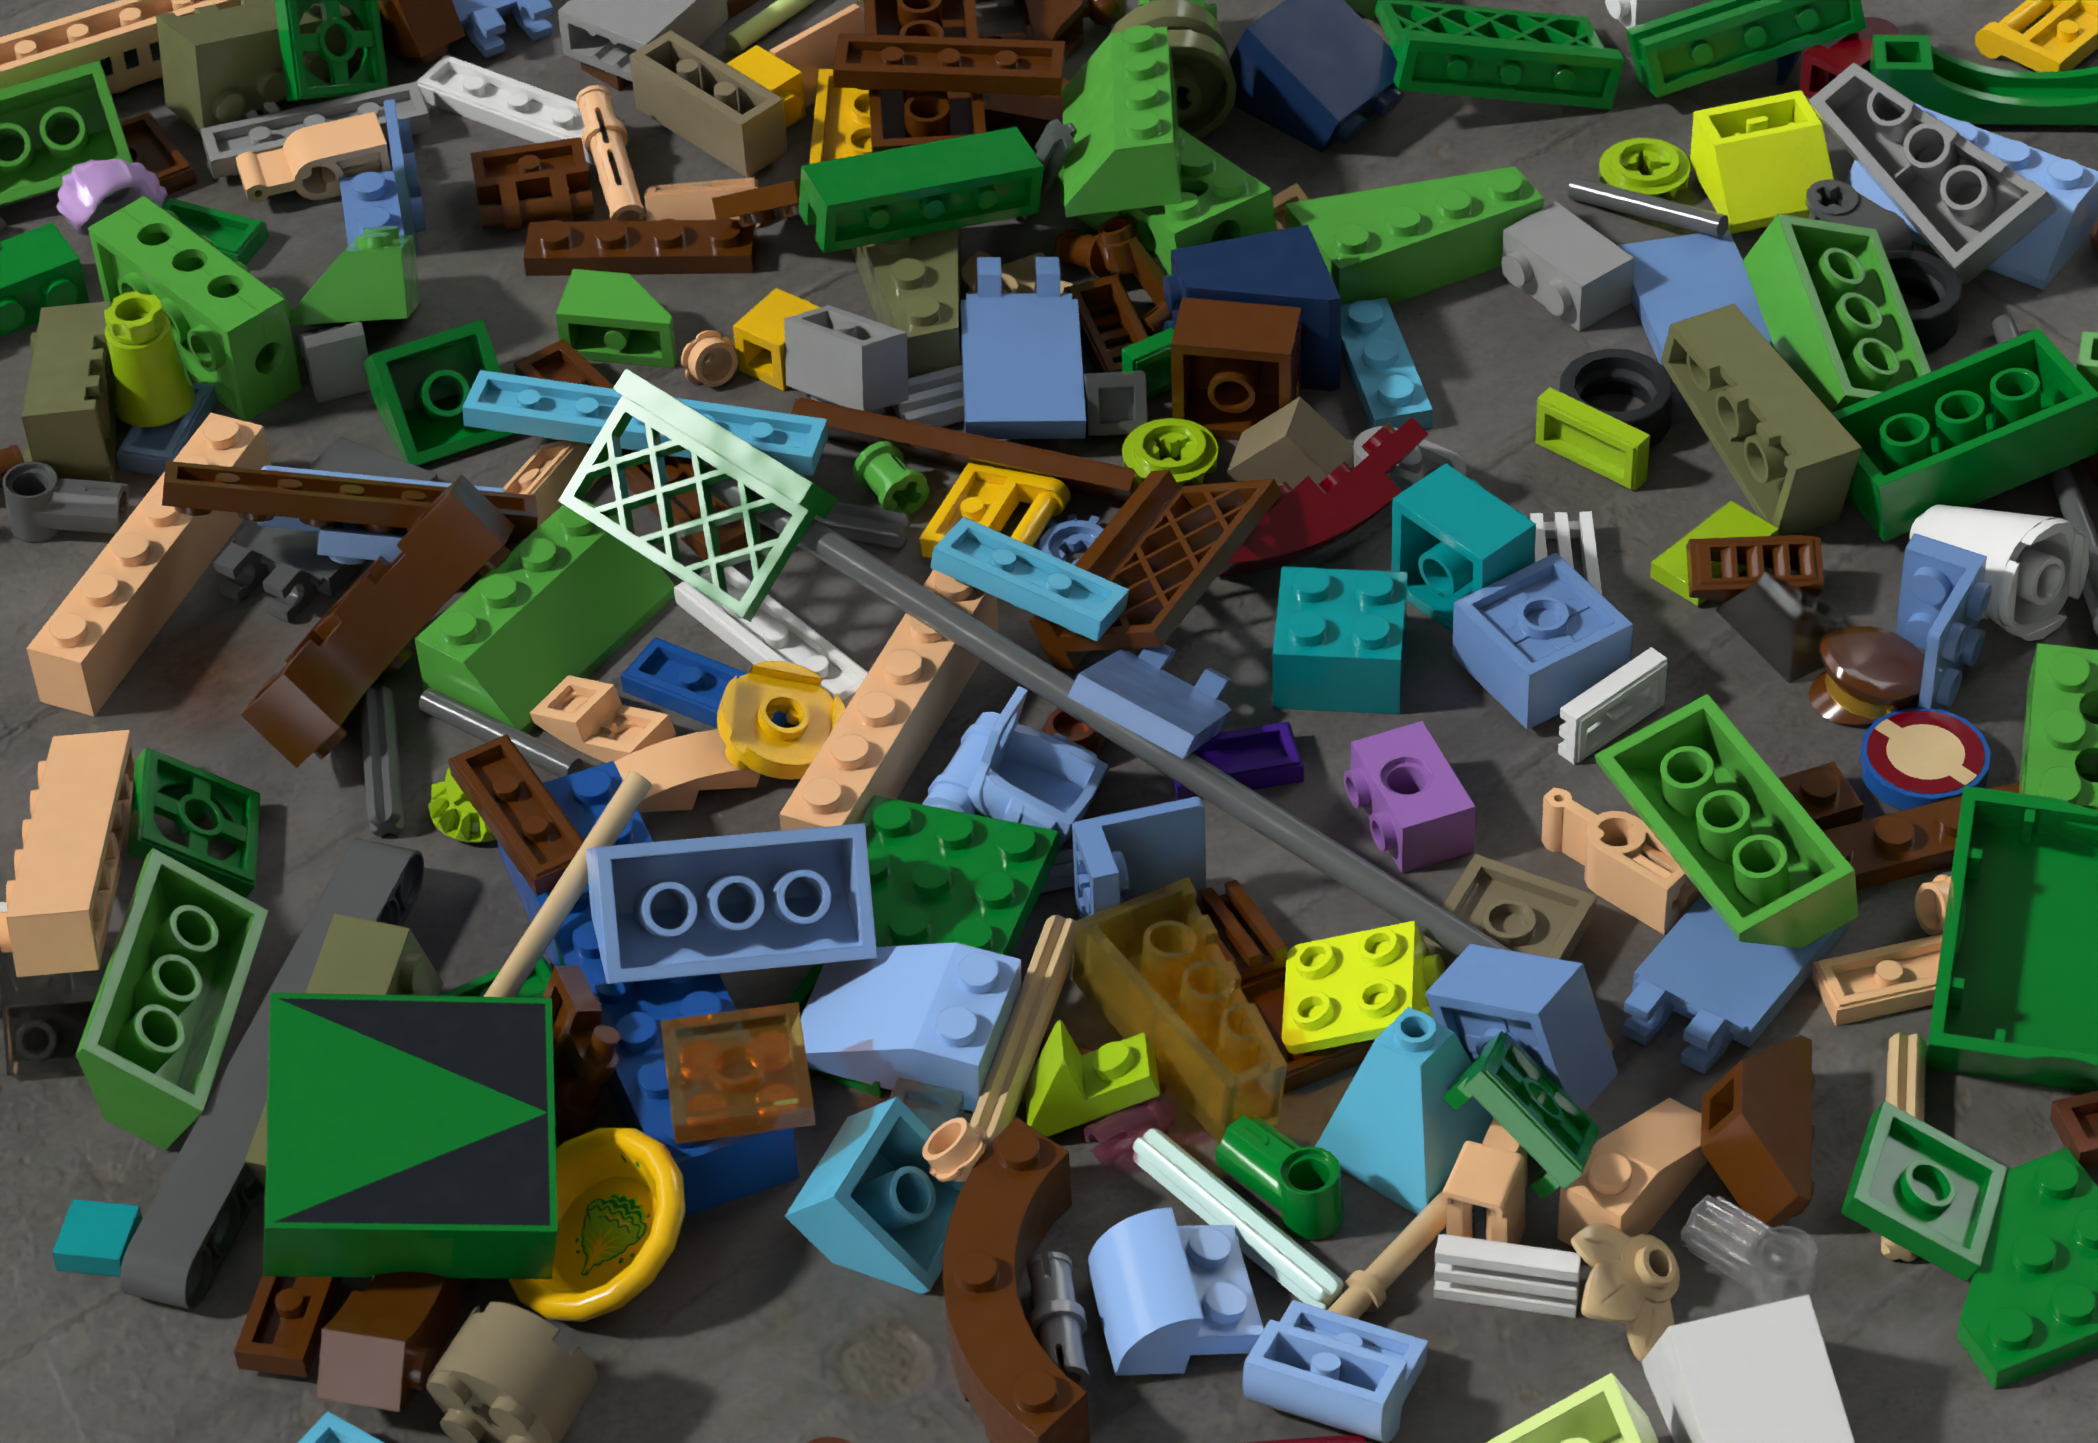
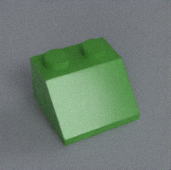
M379 226L364 229V234L358 235L338 256L291 311V318H289L290 326L407 319L420 304L414 235L399 236L398 226Z

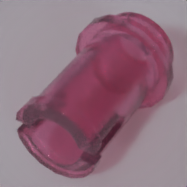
M1160 1091V1096L1116 1111L1099 1122L1090 1124L1084 1128V1136L1087 1144H1091L1096 1140L1101 1143L1091 1149V1152L1100 1163L1108 1166L1115 1162V1159L1133 1149L1132 1146L1136 1139L1143 1137L1149 1129H1159L1168 1135L1169 1127L1176 1123V1116L1169 1100Z

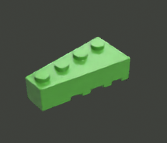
M1516 166L1284 203V229L1304 225L1309 226L1341 297V305L1387 298L1389 305L1501 267L1503 230L1544 208V197Z

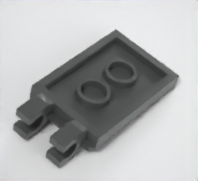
M341 436L306 468L310 470L438 482L436 473ZM250 521L231 539L232 543L214 561V567L216 572L229 577L223 579L218 584L220 595L240 602L263 582L264 591L277 596V598L272 599L267 604L268 614L289 622L311 603L317 591L333 597L370 560L366 559L365 562L356 565L337 563L331 560L329 556L317 555L318 532L261 527L256 521ZM268 571L271 572L269 576L264 580Z

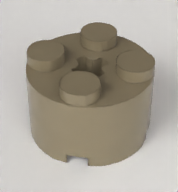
M490 1302L483 1313H481L479 1305L473 1309L428 1377L426 1387L435 1403L445 1414L440 1422L442 1430L458 1443H479L480 1440L486 1443H560L597 1386V1371L590 1358L579 1346L570 1356L554 1343L560 1330L545 1319L515 1305L503 1302Z

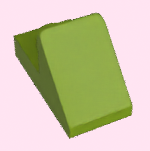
M1061 1020L1057 1021L1024 1089L1027 1124L1048 1137L1160 1096L1156 1054L1145 1032L1122 1041L1107 1043L1095 1051L1081 1055L1064 1023Z

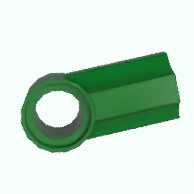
M1243 1114L1226 1127L1225 1135L1215 1149L1216 1163L1219 1167L1279 1209L1284 1227L1291 1235L1300 1239L1314 1241L1327 1238L1337 1232L1343 1224L1345 1212L1341 1170L1338 1159L1331 1152L1320 1147H1300L1258 1116L1248 1118Z

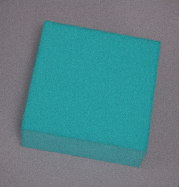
M72 1199L52 1252L57 1271L120 1277L124 1254L143 1220L140 1207L138 1205Z

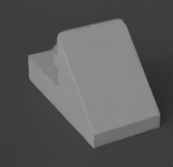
M341 322L294 334L300 357L305 358L314 397L317 402L322 403L370 390L362 367V363L368 358L362 323Z

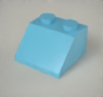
M894 1097L847 1117L785 1217L833 1264L919 1294H924L931 1290L943 1270L944 1245L949 1220L960 1190L966 1181L956 1182L951 1180L949 1182H940L930 1174V1164L922 1156V1150L933 1132L898 1097Z

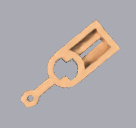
M375 112L303 127L287 137L282 149L259 154L244 152L235 158L248 202L254 203L263 202L268 196L296 190L303 198L310 200H324L341 196L339 178L355 176L363 172L391 170L387 143Z
M1554 787L1543 796L1541 842L1547 850L1556 853L1562 852L1584 865V880L1587 887L1596 895L1663 935L1682 918L1701 896L1700 891L1640 818L1624 811H1608L1597 815L1573 801L1572 795L1560 788Z

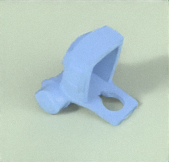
M1018 686L1001 714L983 712L976 722L965 731L961 738L960 747L943 773L938 775L928 788V795L922 804L1057 830L1059 832L1061 848L1072 835V822L1083 819L1106 773L1108 764L1099 760L1097 754L1070 741L1065 736L1057 733L1050 736L1033 727L1019 724L1018 720L1028 690Z

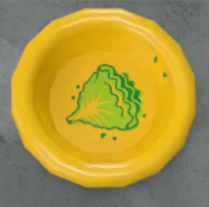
M601 1127L567 1140L556 1148L558 1234L552 1279H508L519 1301L549 1320L585 1322L622 1308L654 1281L675 1249L686 1211L683 1174L665 1144L635 1128Z

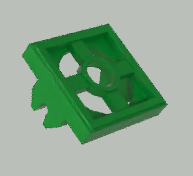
M274 0L287 101L332 100L389 88L378 0ZM313 4H321L323 22L317 27L315 34L300 35L299 24L303 14ZM340 5L349 10L357 21L360 31H354L348 22L341 19ZM331 25L340 28L346 38V48L340 57L331 54L325 44V34ZM356 48H363L362 59L357 72L349 79L347 61L354 55ZM317 51L320 57L328 62L331 83L321 80L310 72L304 63L303 52Z
M145 747L136 758L134 764L127 854L145 861L147 854L154 848L246 898L256 884L260 793ZM154 813L174 821L177 828L185 835V846L167 840L162 835L153 819ZM208 816L213 829H201L192 822ZM218 838L235 845V851L227 859L218 860L207 855L208 842Z
M1501 1030L1483 1047L1479 1057L1452 1082L1443 1098L1456 1110L1470 1098L1474 1097L1542 1166L1534 1175L1535 1181L1530 1184V1187L1543 1199L1559 1186L1565 1190L1583 1174L1599 1134V1126L1507 1032L1504 1033Z

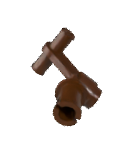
M1121 216L1105 221L1098 227V235L1096 236L1082 233L1075 229L1064 230L1066 235L1062 233L1058 235L1054 245L1055 257H1059L1060 264L1088 269L1097 278L1114 275L1116 272L1120 275L1133 273L1156 305L1146 315L1140 317L1148 336L1150 337L1164 330V322L1172 320V311L1167 307L1163 290V277L1165 275L1145 249L1137 226L1132 224L1130 218Z

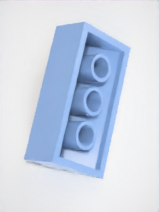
M1915 103L1918 108L1938 121H1943L1958 131L1960 136L1984 152L1988 151L2006 163L2008 168L2026 180H2031L2048 191L2056 211L1986 268L2044 290L2090 235L2092 227L2096 224L2098 213V171L2082 166L2073 160L2063 159L2027 146L2021 141L2011 140L1975 127L1969 122L1959 121L1923 108ZM1854 160L1845 183L1884 209L1898 214L1910 228L1913 241L1932 248L1858 162Z
M865 823L585 849L591 917L607 984L877 958Z

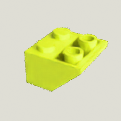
M1801 90L1693 112L1690 167L1717 213L1728 216L1730 234L1768 227L1777 214L1809 219L1810 211L1805 203L1808 188L1818 181L1834 180L1823 125Z

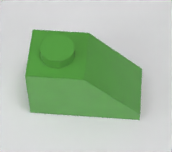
M582 269L572 270L555 313L559 341L564 339L584 359L589 361L675 368L677 353L672 316L630 274Z

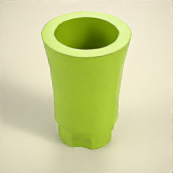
M133 291L115 297L112 305L104 310L106 322L105 337L110 353L114 379L115 412L125 423L138 427H158L172 423L187 414L196 401V390L183 366L174 340L170 319L164 313L161 300L154 294L146 295Z

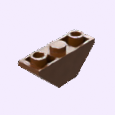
M1802 1035L1742 1059L1702 1096L1700 1149L1755 1229L1766 1236L1773 1234L1792 1216L1800 1215L1809 1205L1814 1192V1182L1811 1178V1145L1814 1140L1815 1130L1811 1124L1815 1075L1812 1072V1040Z

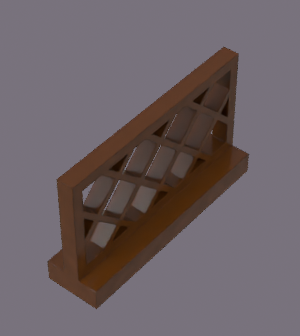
M1170 470L1151 471L1075 564L1079 568L1129 589L1127 605L1123 613L1097 642L1083 635L1073 633L1067 628L1036 614L1029 620L1053 666L1058 670H1075L1089 651L1162 647L1280 497L1282 492L1275 479L1179 487ZM1154 619L1151 624L1142 625V624H1144V623H1146V622H1148V621Z

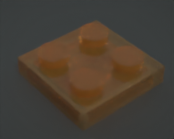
M798 1002L660 1021L675 1144L816 1125Z

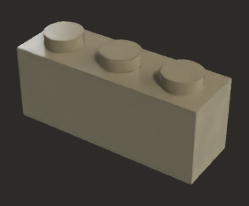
M671 30L629 55L636 109L744 177L749 178L788 153L783 98Z

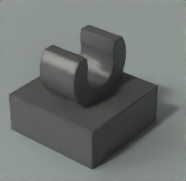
M1142 370L1083 374L1086 434L1088 436L1130 434L1137 427L1147 423L1146 374Z

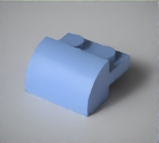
M1172 1207L1153 1209L1133 1215L1117 1223L1107 1230L1091 1249L1086 1267L1116 1376L1184 1374L1190 1355L1250 1353L1264 1330L1233 1225L1177 1226Z
M1292 1300L1280 1322L1272 1319L1269 1320L1244 1361V1397L1248 1401L1388 1443L1394 1438L1400 1428L1402 1405L1426 1363L1428 1341Z

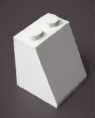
M1809 1294L1669 1326L1642 1361L1645 1376L1674 1443H1855Z

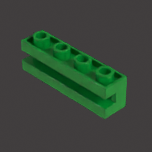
M1713 0L1626 29L1637 80L1658 98L1867 29L1861 0Z
M1017 127L801 165L798 213L806 226L816 225L815 240L823 253L1037 214L1040 207L1044 166Z

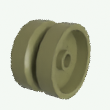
M1156 0L1134 8L1117 21L1111 33L1123 32L1127 28L1137 25H1147L1153 28L1168 27L1176 84L1178 127L1196 139L1205 137L1226 119L1234 106L1237 87L1229 61L1225 38L1218 20L1204 7L1185 0Z

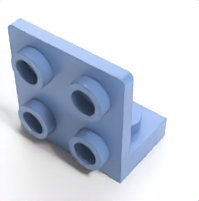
M395 99L384 100L393 170L363 172L355 176L339 178L348 246L358 235L364 234V229L398 226L399 236L414 235L417 256L419 255L416 232L427 231L422 197H419L422 194L409 118L398 119Z
M1914 533L1905 548L1895 633L1913 643L1917 648L1925 650L1918 707L1939 709L1941 705L1951 707L1961 685L1964 665L1973 667L1976 664L1985 641V631L1978 629V622L1982 619L1987 609L1992 591V586L1984 583L1987 556Z
M1192 797L1072 822L1075 906L1078 922L1096 970L1122 965L1121 937L1130 936L1131 933L1128 913L1176 903L1175 898L1187 894L1191 900L1201 898L1200 890L1206 889L1204 805L1200 797Z

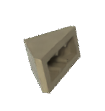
M1299 397L1242 432L1227 471V480L1239 482L1275 479L1278 486L1286 481L1294 489L1309 476L1318 486L1342 462L1346 461L1354 468V446L1306 401Z

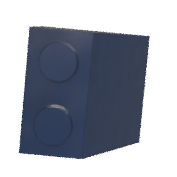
M1285 0L1246 27L1229 59L1237 85L1234 106L1319 152H1323L1339 139L1344 144H1347L1365 128L1368 118L1375 113L1380 117L1386 116L1400 103L1405 95L1403 91L1397 89L1394 83L1398 62L1391 47L1344 0Z
M1308 225L1171 250V275L1163 277V290L1167 307L1172 311V320L1164 322V330L1171 327L1175 328L1182 297L1300 307L1301 388L1324 391L1340 389L1341 297Z

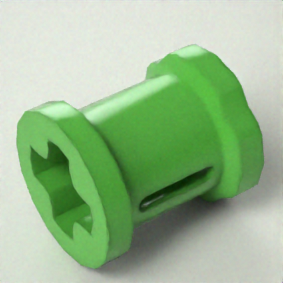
M889 441L874 443L862 451L855 461L853 467L854 479L863 489L873 491L878 496L881 509L902 512L909 516L913 512L918 511L926 502L930 492L927 479L921 472L909 469L904 464L903 453L894 443Z

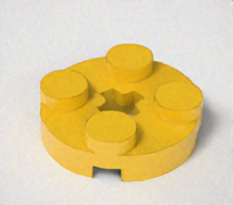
M764 661L752 665L750 673L742 675L738 679L736 675L728 682L718 707L717 727L720 737L726 745L725 756L733 766L741 770H753L759 774L777 779L801 780L845 710L844 703L837 693L833 700L830 694L820 686L823 678L804 666L785 661ZM775 712H781L786 714L788 723L797 726L784 728L774 724L771 720Z

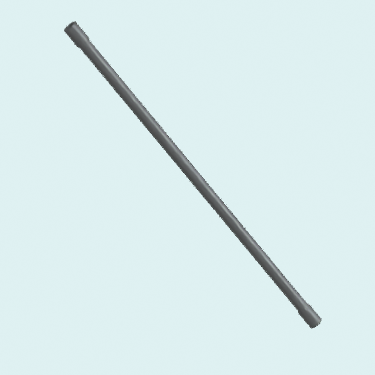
M708 464L706 466L707 472L717 470V468L711 464ZM732 478L710 485L711 496L731 508L741 506L737 480ZM752 490L754 501L764 499L763 496ZM779 507L756 514L757 521L781 534L792 514ZM813 519L798 543V546L1401 922L1415 921L1422 935L1454 955L1459 956L1469 944L1512 951L1194 753L1182 759L1068 698L1067 696L1075 682L1074 679L819 521Z

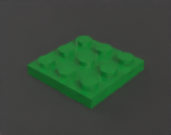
M874 795L860 824L865 823L876 947L960 943L1012 957L1060 851L1059 832L1057 830Z

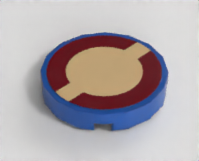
M1913 707L1894 710L1872 723L1862 738L1859 763L1862 767L1861 776L1872 793L1884 803L1901 810H1907L1962 796L1964 786L1985 788L1991 751L1984 735L1967 719L1942 709Z

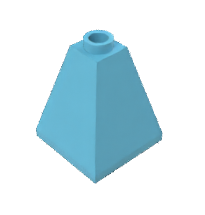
M1408 1006L1373 1042L1315 1147L1331 1152L1338 1159L1342 1172L1418 1215L1445 1187L1464 1142L1473 1141L1482 1144L1494 1117L1474 1097L1470 1098L1456 1110L1443 1098L1448 1092L1447 1088L1472 1062L1453 1031L1435 1022L1430 1015L1416 1011Z

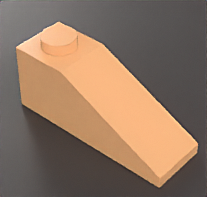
M1668 1098L1599 1139L1593 1146L1583 1174L1565 1190L1560 1186L1557 1239L1573 1247L1571 1243L1572 1237L1593 1223L1610 1224L1630 1237L1638 1234H1648L1708 1162V1159L1700 1149L1702 1114Z

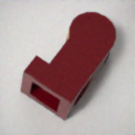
M1866 17L1867 29L1846 35L1829 49L1819 44L1810 47L1803 53L1800 90L1806 97L1811 99L1852 63L1869 72L1873 35H1898L1896 26L1885 19Z

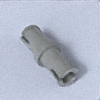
M1048 1252L1051 1276H1049V1274H1045L1043 1258L1041 1254H1038L1029 1260L1027 1264V1275L1031 1283L1034 1309L1029 1316L1030 1328L1049 1358L1064 1374L1065 1369L1067 1372H1071L1072 1381L1081 1388H1084L1090 1381L1082 1343V1335L1087 1329L1085 1310L1080 1304L1076 1303L1072 1278V1261L1061 1252Z

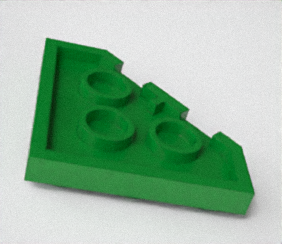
M2067 1147L2006 1170L1981 1264L1974 1272L1959 1319L1956 1338L1995 1390L2098 1349V1186Z

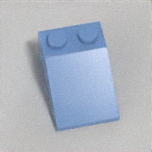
M960 943L876 947L877 958L824 963L785 1053L787 1063L870 1085L874 1081H879L880 1087L972 1112L975 1111L1021 988V959Z

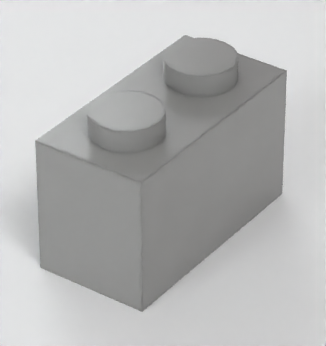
M1556 201L1503 230L1502 275L1512 285L1525 291L1545 306L1550 313L1560 317L1577 331L1584 330L1631 303L1634 257Z
M830 305L784 318L786 386L810 394L812 400L834 403L876 414H883L885 407L908 400L907 332Z

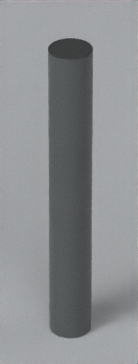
M1574 177L1568 188V196L1572 200L1721 238L1728 229L1729 219L1727 215L1579 177Z
M428 688L420 697V711L485 742H490L507 734L527 762L558 777L582 771L583 761L580 758L437 690Z

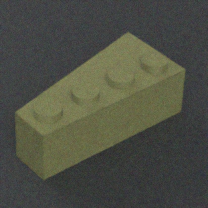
M111 301L41 308L37 332L31 333L32 361L21 416L29 447L24 449V462L45 463L55 470L58 478L103 482L117 481L116 453L118 451L119 417L114 409V379L110 353L105 337L106 322L104 317V310L112 305Z

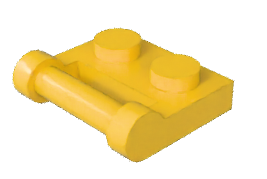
M2026 0L2000 22H1990L1978 31L1975 36V44L1981 54L1987 58L1995 59L2003 55L2036 72L2072 70L2098 49V0ZM2041 15H2046L2035 25H2033L2030 29H2028L2025 33H2020L2030 24H2032L2035 20H2037Z
M969 461L919 538L922 556L932 558L933 548L962 517L1001 532L1019 502L1030 503L1031 505L1011 535V538L1033 547L1051 517L1060 515L1070 500V491L1062 481L1053 477Z

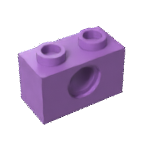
M1423 721L1351 742V770L1344 772V784L1348 798L1355 808L1362 807L1369 818L1372 837L1377 848L1381 852L1389 851L1402 874L1474 852L1475 805Z

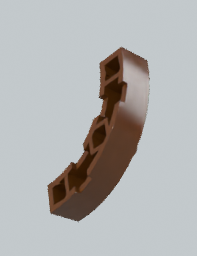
M461 474L408 527V533L397 544V547L401 550L400 554L391 563L382 555L374 561L285 659L287 664L261 687L241 716L296 768L312 753L322 760L346 736L347 731L341 727L342 723L380 674L383 672L387 677L392 676L412 656L414 650L408 645L411 639L477 571L482 576H485L491 569H496L511 551L505 546V543L515 526Z
M1017 1117L993 1140L974 1165L960 1190L949 1220L943 1254V1288L951 1362L960 1391L965 1401L969 1400L974 1412L985 1426L986 1437L990 1443H1090L1087 1392L1064 1374L1036 1340L1025 1319L1018 1295L1026 1263L1028 1264L1029 1260L1033 1258L1038 1246L1054 1223L1072 1206L1069 1152Z
M390 1272L373 1275L372 1282L366 1292L352 1290L342 1308L322 1328L316 1399L400 1412L418 1391L427 1390L428 1377L434 1370L435 1364L449 1338L468 1286L476 1287L480 1283L481 1278H448L422 1272Z

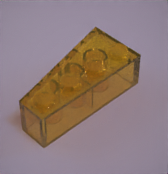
M1186 877L1077 920L1071 980L1124 1039L1145 1032L1155 1050L1158 1077L1220 1144L1225 1135L1226 1127L1243 1114L1248 1118L1258 1116L1271 1126L1279 1124L1287 1064L1255 1004L1247 1002L1241 990L1242 977L1233 961L1225 960L1217 944L1218 932L1209 915L1202 916L1196 904L1197 892L1189 877Z

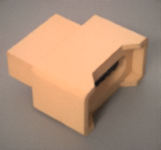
M1493 1118L1482 1144L1473 1141L1464 1142L1442 1191L1441 1203L1446 1204L1447 1235L1519 1244L1525 1231V1188L1528 1184L1527 1151L1495 1118Z

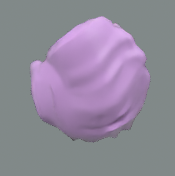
M90 159L85 163L75 165L71 173L63 176L62 186L58 191L59 203L56 208L64 215L76 232L89 236V226L143 196H146L162 208L167 191L159 185V180L155 173L147 171L138 162L129 163L122 159L96 161Z

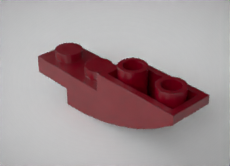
M1413 417L1397 430L1388 422L1361 446L1368 456L1355 468H1352L1344 461L1323 479L1318 486L1309 476L1294 489L1286 481L1279 485L1282 492L1280 497L1217 577L1249 574L1282 566L1310 556L1362 527L1386 508L1395 496L1402 492L1386 474L1409 455L1429 434Z

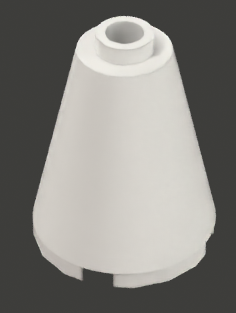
M1938 504L1930 507L1918 516L1910 530V540L1914 533L1987 556L1984 583L1991 585L1992 591L1984 614L2009 634L2026 641L2044 639L2062 625L2067 617L2059 614V611L2065 604L2068 596L2079 599L2085 585L2089 567V546L2085 535L2076 532L2073 528L2076 525L2062 518Z

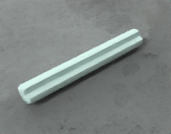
M1149 1129L1143 1137L1136 1139L1132 1148L1134 1150L1133 1160L1137 1165L1209 1225H1233L1240 1250L1303 1303L1328 1310L1343 1294L1344 1284L1341 1278L1161 1130Z

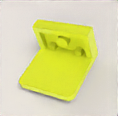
M1415 921L1293 946L1288 951V959L1286 960L1282 1041L1288 1052L1300 1054L1376 1039L1408 1006L1416 1011L1424 1012L1433 1018L1425 993L1446 971L1440 954L1431 955Z

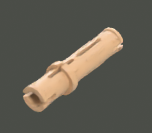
M601 85L588 86L581 90L576 97L577 106L581 112L585 127L582 133V140L586 151L593 155L599 181L609 208L610 219L645 221V209L641 204L634 172L625 148L628 142L626 128L623 122L619 121L616 117L609 89ZM601 130L606 131L609 143H604ZM609 153L613 155L614 160L612 162L609 161ZM614 171L618 172L621 183L619 186L616 185L613 175Z

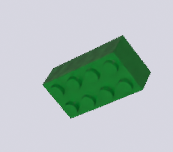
M2039 328L1832 413L1862 447L1847 498L1884 542L1909 532L1917 517L1934 505L1969 507L2098 453V392Z

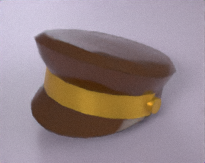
M1871 626L1839 628L1830 631L1823 637L1820 643V652L1826 670L1815 678L1809 691L1811 705L1819 715L1834 723L1858 726L1872 724L1875 720L1894 710L1916 707L1921 690L1925 656L1913 643L1894 632Z

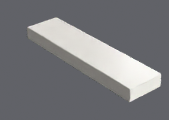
M445 55L417 80L425 103L534 143L576 137L582 138V133L585 129L576 101L449 55ZM617 117V119H618L619 121L623 122V124H624V126H625L624 119H623V118H620V117ZM601 130L604 143H609L606 131ZM583 144L586 162L595 165L593 155L586 151Z
M725 567L724 574L727 591L733 597L741 600L752 581L734 567ZM711 572L700 575L712 583ZM685 581L674 587L676 604L753 665L764 661H785L804 666L823 678L820 686L830 694L833 700L837 693L844 703L845 709L868 674L865 669L768 594L752 621L749 622Z

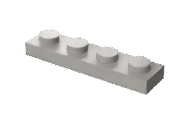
M416 81L202 128L200 131L203 146L213 178L216 179L230 175L239 176L235 159L237 156L244 152L259 154L282 149L287 137L298 129L370 112H375L385 141H388L384 100L395 99L398 119L409 118L412 135L432 131L429 113L419 85Z

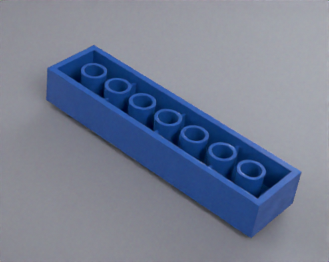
M614 761L544 782L543 784L585 841L623 782V779ZM636 809L614 845L653 842L638 809ZM497 841L501 859L532 922L551 891L536 896ZM588 884L545 950V954L552 969H554V966H580L593 994H596L600 999L602 1006L601 1025L611 1026L619 1032L621 1038L615 1050L619 1061L612 1079L605 1084L625 1127L638 1129L665 1144L683 1174L686 1208L684 1217L799 1178L793 1123L719 973L607 984L591 917Z

